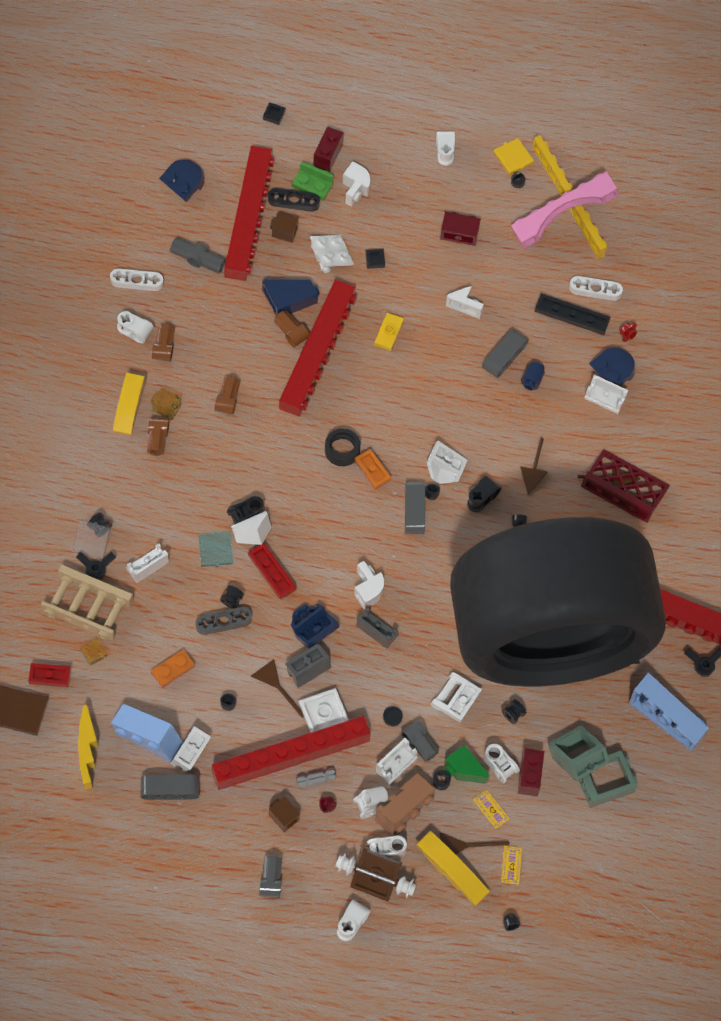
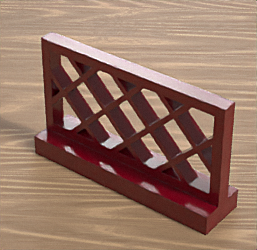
M603 450L590 471L584 476L581 487L648 523L670 485L614 454ZM606 457L612 461V464L604 465L602 459ZM624 467L628 469L629 473L620 474L619 468ZM615 469L617 475L608 476L606 470ZM602 471L604 477L600 478L593 473ZM640 476L644 478L645 483L637 484L635 477ZM631 477L633 484L624 485L623 479ZM619 480L621 486L616 487L610 481ZM657 485L663 490L662 492L654 493L652 486ZM648 487L650 493L641 495L639 488ZM635 489L637 495L633 496L627 493V490ZM652 498L653 506L645 503L643 499Z

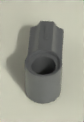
M419 720L401 731L403 738L409 741L410 746L416 748L424 762L430 761L439 753L437 747L428 737L424 725Z
M271 855L265 857L259 896L280 898L282 858Z

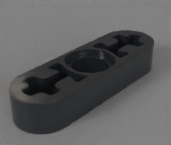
M273 188L268 192V202L274 207L310 212L316 211L320 207V198L315 193ZM297 197L299 201L291 203L289 198Z

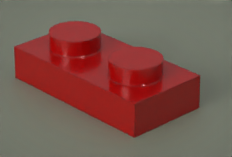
M31 663L28 683L68 688L71 667Z

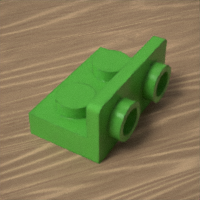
M301 162L300 170L292 182V188L302 192L315 193L319 196L320 200L324 201L333 187L334 176L330 172L318 169L310 163Z

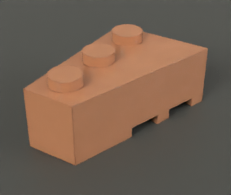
M418 773L407 781L396 795L392 794L389 797L390 801L384 807L382 805L377 807L375 821L391 836H394L396 833H402L407 827L406 823L410 819H416L421 813L420 809L424 805L428 806L435 798V788Z

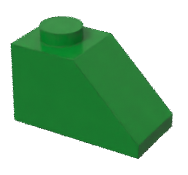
M465 745L445 759V771L451 777L454 776L456 780L484 784L488 782L490 774Z

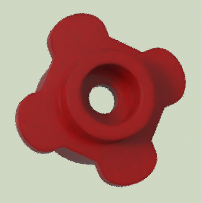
M626 323L622 326L620 335L623 336V342H627L636 336V323Z

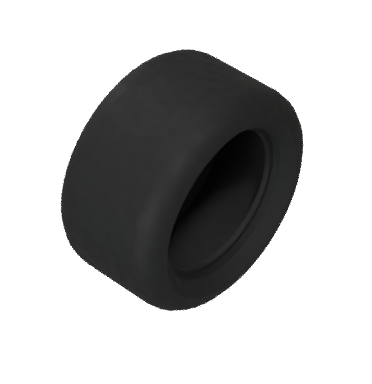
M567 517L516 526L494 534L470 548L459 558L451 573L450 589L463 661L474 674L494 683L520 687H541L569 684L601 677L626 668L644 658L659 644L665 632L666 618L652 548L648 540L638 530L613 520L594 517Z

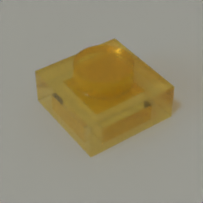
M98 638L80 647L90 666L107 657V653Z

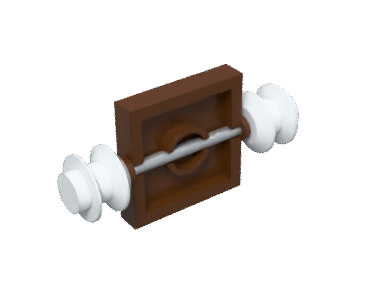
M365 848L362 851L358 864L356 863L355 856L349 859L346 858V853H344L343 856L339 855L335 866L339 868L338 872L342 869L345 870L347 876L354 869L355 874L350 886L351 888L387 902L391 897L394 887L396 888L397 895L403 892L406 898L408 895L412 896L416 888V884L413 883L414 879L410 882L406 881L405 875L397 879L402 862Z

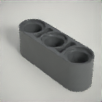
M512 329L486 358L482 368L496 378H499L523 351L529 339L515 329Z
M406 482L405 534H424L425 482Z
M144 775L141 777L140 797L145 800L199 798V776Z

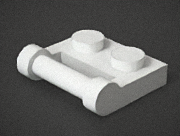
M452 672L448 677L449 681L438 697L433 699L431 706L461 723L482 689ZM455 684L460 685L449 704L443 703Z

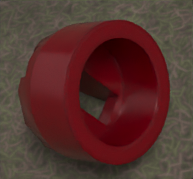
M325 796L320 798L319 807L323 813L335 810L337 803L333 797Z

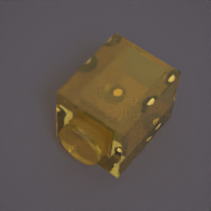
M160 388L158 393H154L152 396V411L173 420L181 407V397Z

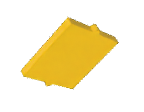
M519 138L508 143L505 142L504 145L493 150V153L509 175L518 170H523L534 163L533 158Z

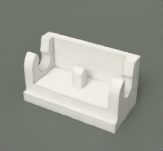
M594 375L584 399L618 414L626 400L628 390Z
M158 543L155 545V549L132 564L131 562L126 564V570L135 582L138 583L169 563L168 553L165 550L162 551L161 545Z
M194 726L170 764L174 767L177 765L182 767L183 772L190 771L211 736Z
M404 738L377 764L376 772L391 785L418 759L416 748L412 749L409 746V741Z

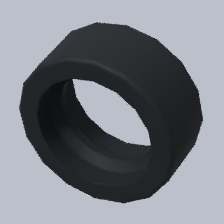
M340 428L332 431L325 440L326 458L336 466L345 467L353 464L355 457L360 455L361 442L359 437L349 429ZM339 439H346L353 444L354 450L350 455L339 456L332 451V443Z

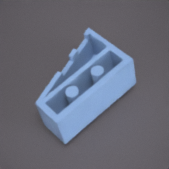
M126 704L121 706L111 722L118 736L128 738L169 762L173 760L183 744L172 724Z

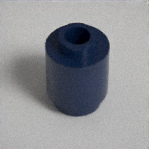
M532 362L528 365L521 380L525 389L532 391L539 388L545 374V367L542 364Z

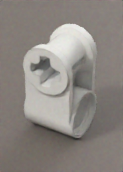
M437 131L438 162L443 166L451 165L454 160L455 131Z
M128 311L121 312L117 317V330L141 344L145 343L154 328L149 321Z
M491 744L487 747L484 761L501 783L504 784L507 782V778L514 773L520 772L516 762L508 756L500 745ZM489 753H497L498 758H491Z
M384 787L365 789L353 799L360 810V818L366 819L375 815L377 807L387 803L388 794Z
M402 836L373 838L367 841L371 851L377 853L376 848H378V854L392 859L403 858L407 852V842ZM394 844H401L403 848L396 851L392 846Z
M353 899L339 921L337 929L338 938L342 941L352 940L366 921L371 910ZM347 927L350 928V930H347L346 932L343 931V929H346Z

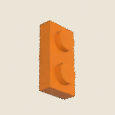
M371 449L355 457V463L375 490L391 481V476Z
M183 649L152 669L151 674L159 685L164 688L194 668L195 664Z

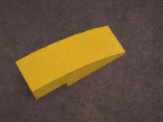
M126 372L115 415L113 432L131 436L141 404L140 399L145 385V376Z

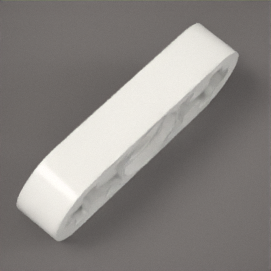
M114 269L110 273L111 284L118 288L159 291L164 285L163 276L157 272ZM134 277H140L142 278V281L140 283H134L132 282V279ZM154 279H157V280H158V282H156V284H153Z
M582 276L573 277L569 285L570 291L575 295L612 301L620 299L623 287L618 282ZM576 283L580 284L579 288L576 287ZM598 285L601 290L595 292L591 289V286ZM612 289H616V294L612 293Z

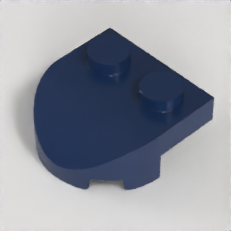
M177 160L168 167L159 179L187 202L197 189H202L204 185V172L195 162Z
M608 348L589 363L601 378L618 386H622L627 380L630 381L635 374V361L633 357L621 348Z
M307 604L303 605L292 614L291 627L294 635L308 649L318 644L340 627L338 622L326 612L325 607L320 604L311 607Z

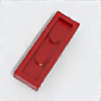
M265 543L248 552L249 558L280 600L296 591L295 584Z

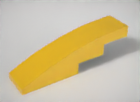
M83 705L79 723L78 752L84 790L86 791L92 789L88 770L95 768L91 749L98 748L88 707Z
M431 831L415 844L437 871L444 875L457 890H460L473 906H476L490 892L463 861Z

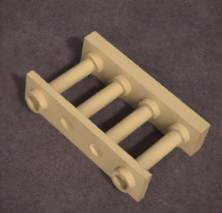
M61 565L58 573L62 582L50 604L42 601V612L50 618L56 617L95 633L103 640L109 639L114 641V630H111V627L121 608L124 606L131 607L133 594ZM73 584L79 587V591L69 610L66 611L59 608L58 605L67 587ZM90 591L95 593L97 597L85 619L75 613L86 592ZM109 599L114 601L115 604L104 626L93 622L103 601Z

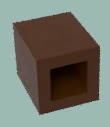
M277 213L276 218L272 219L270 224L272 237L293 243L298 230V218Z
M285 796L280 800L278 798L269 805V816L283 832H286L300 820L299 812Z

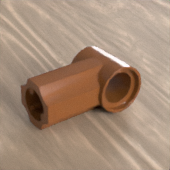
M288 311L280 312L274 319V322L283 331L288 343L295 348L308 339L310 334L303 324H298Z
M170 324L159 325L156 343L154 342L152 359L171 361L175 327Z
M224 377L220 395L218 394L216 398L215 411L234 414L237 402L236 396L240 385V380L236 379V377Z
M149 419L147 453L152 456L164 454L165 439L168 436L169 419Z

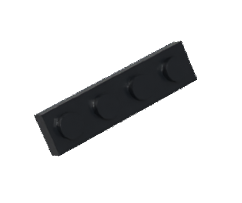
M542 293L535 308L536 313L601 335H605L611 318Z

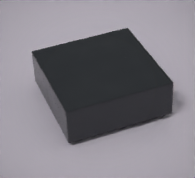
M269 102L264 112L263 120L280 125L286 108Z
M384 249L365 250L367 269L385 268Z

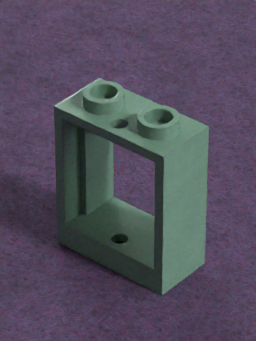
M582 725L548 743L552 759L575 781L610 762L606 747ZM584 743L591 748L572 760L566 755V753Z
M622 750L609 754L608 757L609 763L618 761L627 785L598 794L589 774L578 780L590 808L635 792L638 781L635 774L631 773L629 759L623 755Z

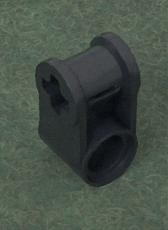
M484 476L469 493L468 509L472 512H480L490 501L498 496L502 487L488 476Z
M253 496L231 506L227 510V514L237 524L264 512V502L260 497ZM253 506L260 507L258 510L251 509Z

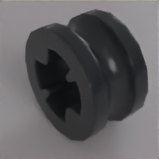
M444 770L437 771L433 775V786L437 790H446L450 785V774ZM438 777H445V784L443 782L439 784Z

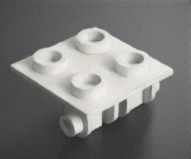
M341 235L310 236L311 248L315 253L317 262H320L321 271H324V273L330 272V268L333 266L354 265Z

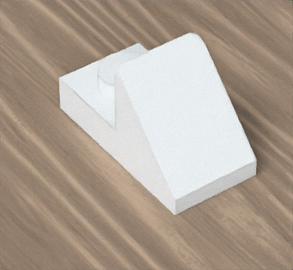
M472 286L447 295L446 307L480 319L484 304L476 299H469Z

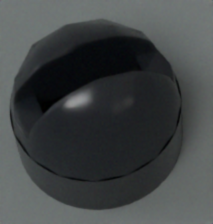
M520 172L514 173L511 177V185L515 188H522L525 185V176Z
M436 484L426 485L425 497L428 500L437 499L440 494V487Z
M512 515V525L514 527L527 524L526 515Z
M227 693L222 695L220 698L222 709L231 711L235 708L236 697L233 694Z
M513 913L505 915L503 919L506 931H513L521 925L519 918Z

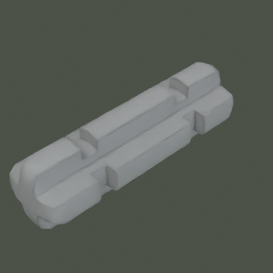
M331 768L327 769L326 772L318 771L307 774V776H297L296 782L297 786L302 788L306 787L307 784L311 786L324 783L325 780H335L336 775L334 769Z

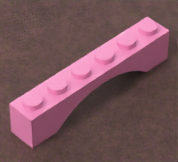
M607 171L603 174H597L589 182L581 183L573 191L565 192L559 199L549 201L543 208L536 209L527 217L516 220L511 225L513 232L523 249H526L540 241L547 226L564 211L584 204L604 205L619 196L618 189Z

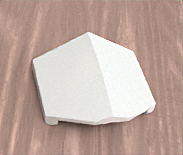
M436 441L427 461L430 477L439 484L458 482L468 460L440 441Z

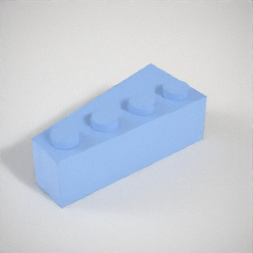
M649 673L634 689L629 704L690 751H693L706 735L709 729L707 724L693 714Z

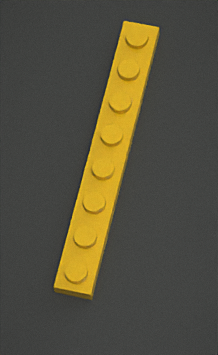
M541 135L534 137L532 148L560 196L562 197L565 192L573 191L572 184L565 178L564 170L559 168L555 155L549 151L548 143L543 141ZM582 205L569 209L597 259L605 257L606 241L601 239L597 226L593 225L590 220L588 211L584 210Z

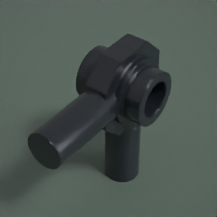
M80 552L76 558L86 566V575L100 580L106 574L105 567L116 556L110 552L101 561H91Z
M690 648L684 654L695 663V671L701 677H709L715 671V662L721 657V649L718 648L710 657L700 658Z

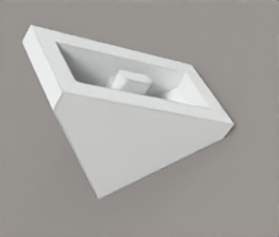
M266 511L231 526L237 543L262 545L272 528Z

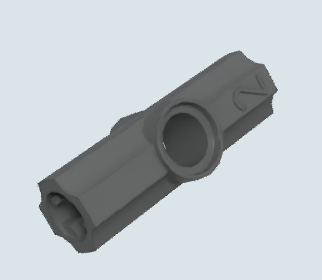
M178 237L173 240L170 248L171 253L187 259L190 265L197 268L202 266L218 274L223 271L226 263V258L210 252L205 245L200 243L194 245Z

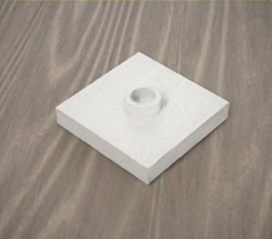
M336 688L299 701V706L310 733L349 721Z

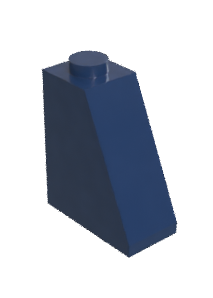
M310 279L262 280V291L276 317L282 311H288L289 314H292L318 303L319 290L316 285L312 284Z

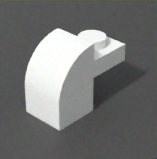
M353 161L343 174V184L350 188L346 193L345 204L352 207L355 201L358 202L362 195L367 197L370 191V175L368 171Z
M365 561L357 564V573L363 583L355 587L354 595L365 610L381 599L384 577L381 572L375 575L373 568L370 565L367 566Z

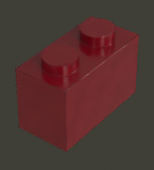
M330 127L326 128L314 153L313 165L328 172L331 171L343 146L344 132Z
M445 211L440 239L476 246L481 218Z
M524 749L518 794L538 797L545 751Z

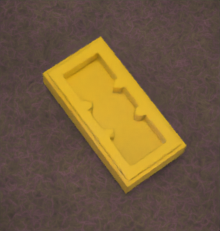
M386 313L374 346L392 351L404 318Z

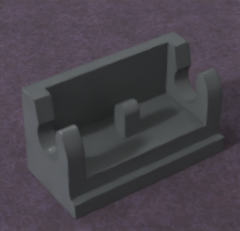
M369 608L365 609L363 615L360 614L357 617L356 626L386 649L399 635L397 629H392L372 614Z
M319 644L314 645L285 663L289 676L294 678L295 685L298 688L331 668L329 656Z

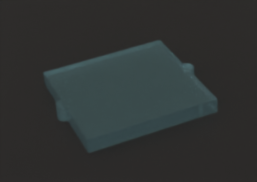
M212 532L211 534L198 535L201 567H219V565L233 564L230 532Z

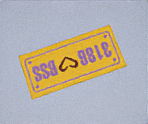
M487 789L472 799L495 829L510 819Z
M504 846L501 883L519 885L522 847Z

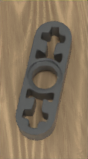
M239 607L201 615L196 620V630L202 635H208L245 627L251 623L252 613L246 607ZM244 613V616H246V620H242V618H239L240 614ZM221 617H227L229 623L221 625L218 620ZM212 619H215L216 627H213ZM203 621L208 624L207 628L201 626Z

